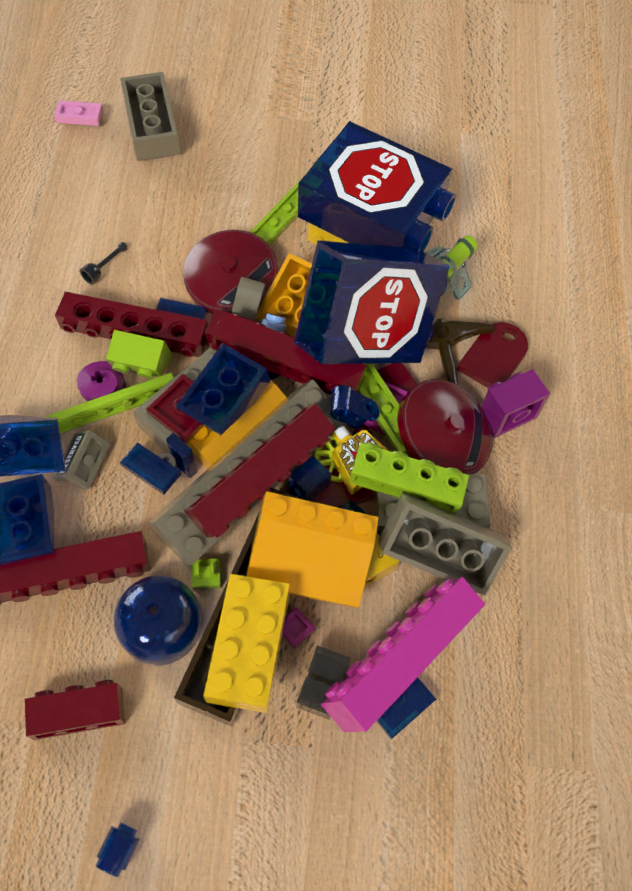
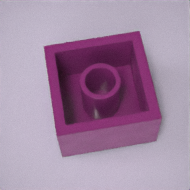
M533 369L525 373L518 372L509 380L503 383L496 382L487 389L488 392L481 408L489 421L493 437L501 436L539 416L550 392Z

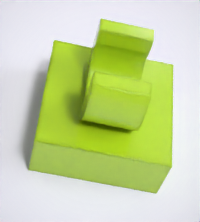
M220 558L198 559L192 565V589H220Z

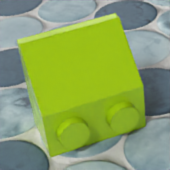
M114 330L106 360L113 366L112 369L122 373H128V370L136 371L139 376L152 379L153 376L160 377L164 374L173 360V354L162 340Z

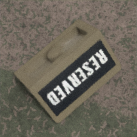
M91 430L75 433L58 465L53 479L56 481L68 480L83 490L90 489L111 443Z

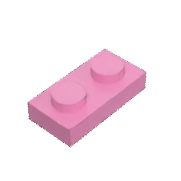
M59 100L54 117L56 123L99 126L103 108L100 103Z

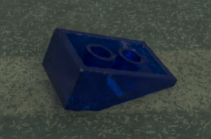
M222 343L175 407L221 436L256 403L270 383L267 368Z
M19 415L0 416V477L64 472L66 470L58 418Z
M43 474L0 483V565L53 554L54 506L51 486Z

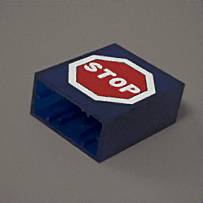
M349 121L299 181L298 218L396 267H400L410 251L420 255L425 250L434 229L430 225L432 220L436 218L444 222L450 214L456 200V194L448 190L453 169Z
M317 240L294 343L320 364L421 363L426 344L430 341L433 334L432 324L440 297L447 288V274L450 265L416 248Z

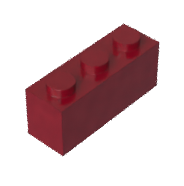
M113 680L98 681L95 683V687L83 688V685L68 686L65 688V692L54 694L52 690L38 691L34 693L35 697L25 698L26 737L32 740L125 724L123 690Z

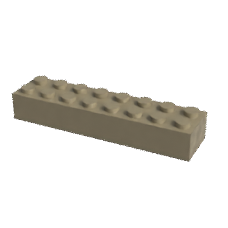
M313 379L299 386L148 522L150 527L184 564L193 565L222 537H205L184 510L306 406L316 403L336 429L346 420ZM296 463V464L290 469V471H292L295 467H297L298 464ZM276 481L270 487L274 488L279 482ZM257 499L249 505L252 509L259 501ZM235 517L231 522H229L228 525L230 526V528L225 533H227L240 519H237Z

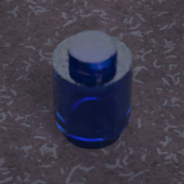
M120 822L118 828L111 826L96 856L99 859L95 867L112 876L119 877L121 871L126 870L140 841L139 838L135 837L137 830Z

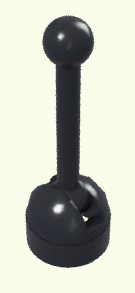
M120 242L118 248L98 265L88 263L79 270L82 278L87 283L93 285L101 276L100 268L121 251H126L127 244Z

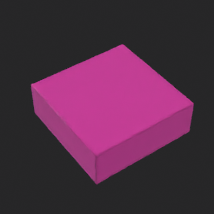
M296 607L285 617L282 636L295 649L316 630V627Z

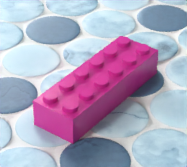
M463 577L453 581L449 578L439 586L435 583L429 587L423 594L425 599L420 604L416 602L405 611L407 617L401 623L397 621L386 630L388 636L382 642L378 640L372 644L366 651L368 656L362 662L357 661L351 665L346 671L348 676L341 683L337 681L326 690L325 695L327 697L320 705L343 732H366L486 605Z

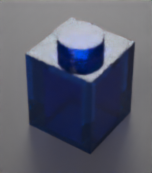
M313 455L289 476V491L291 494L306 501H312L331 484V472Z

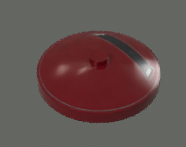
M224 230L203 238L189 252L183 268V279L190 298L198 307L210 314H213L215 309L232 313L241 277L266 284L260 307L278 274L277 259L269 244L259 236L243 230Z
M431 379L417 384L403 397L398 409L397 424L402 443L411 458L430 460L437 466L456 468L463 474H475L486 464L492 449L491 428L483 409L470 393L450 381Z

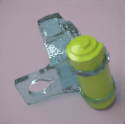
M467 235L464 238H459L452 249L440 246L433 247L422 256L414 269H416L420 280L423 282L448 283L455 299L460 300L472 287L466 268V260L473 256L478 248V244L472 236ZM458 276L464 280L463 288L460 291L457 287Z

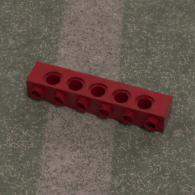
M66 291L55 313L60 328L69 333L78 332L93 338L102 337L111 340L114 330L162 340L171 352L180 353L186 357H200L206 346L205 330L208 322L204 319Z

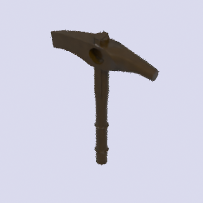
M440 318L433 322L432 325L419 329L418 334L397 352V355L414 349H439L447 381L458 385L451 347L470 337L493 333V324L462 321L445 322V320Z

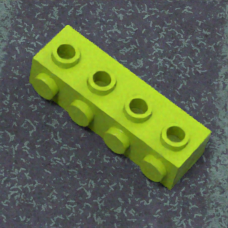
M360 443L348 483L400 498L402 492H405L456 514L462 507L469 475L463 474L456 468L437 466L430 460L410 458L407 454L400 451L390 452L381 449L379 445L374 443Z

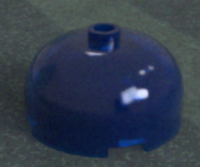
M155 575L140 579L125 590L116 605L113 623L120 645L133 659L147 664H154V666H162L180 660L193 649L203 625V616L197 597L185 583L170 576ZM151 607H156L158 610L155 615H152Z

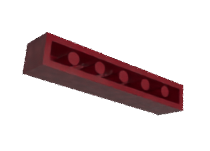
M224 311L211 333L213 349L302 384L313 379L323 392L350 403L354 402L365 379L366 365L358 360L348 359L332 350L319 348L309 341H301L285 332L272 330L264 324L246 320L238 314Z
M316 403L306 406L184 510V512L205 537L212 538L215 536L218 538L230 528L229 522L235 517L240 519L251 510L249 505L254 500H262L266 491H272L270 489L271 485L276 481L280 483L289 477L292 473L290 469L296 463L301 465L311 457L310 451L316 446L320 448L331 439L329 434L336 428Z
M142 531L0 560V605L2 602L7 601L24 602L29 600L30 596L40 594L42 596H52L59 593V590L68 588L80 590L86 588L87 584L96 582L108 584L114 582L119 577H140L144 572L151 571L146 539Z

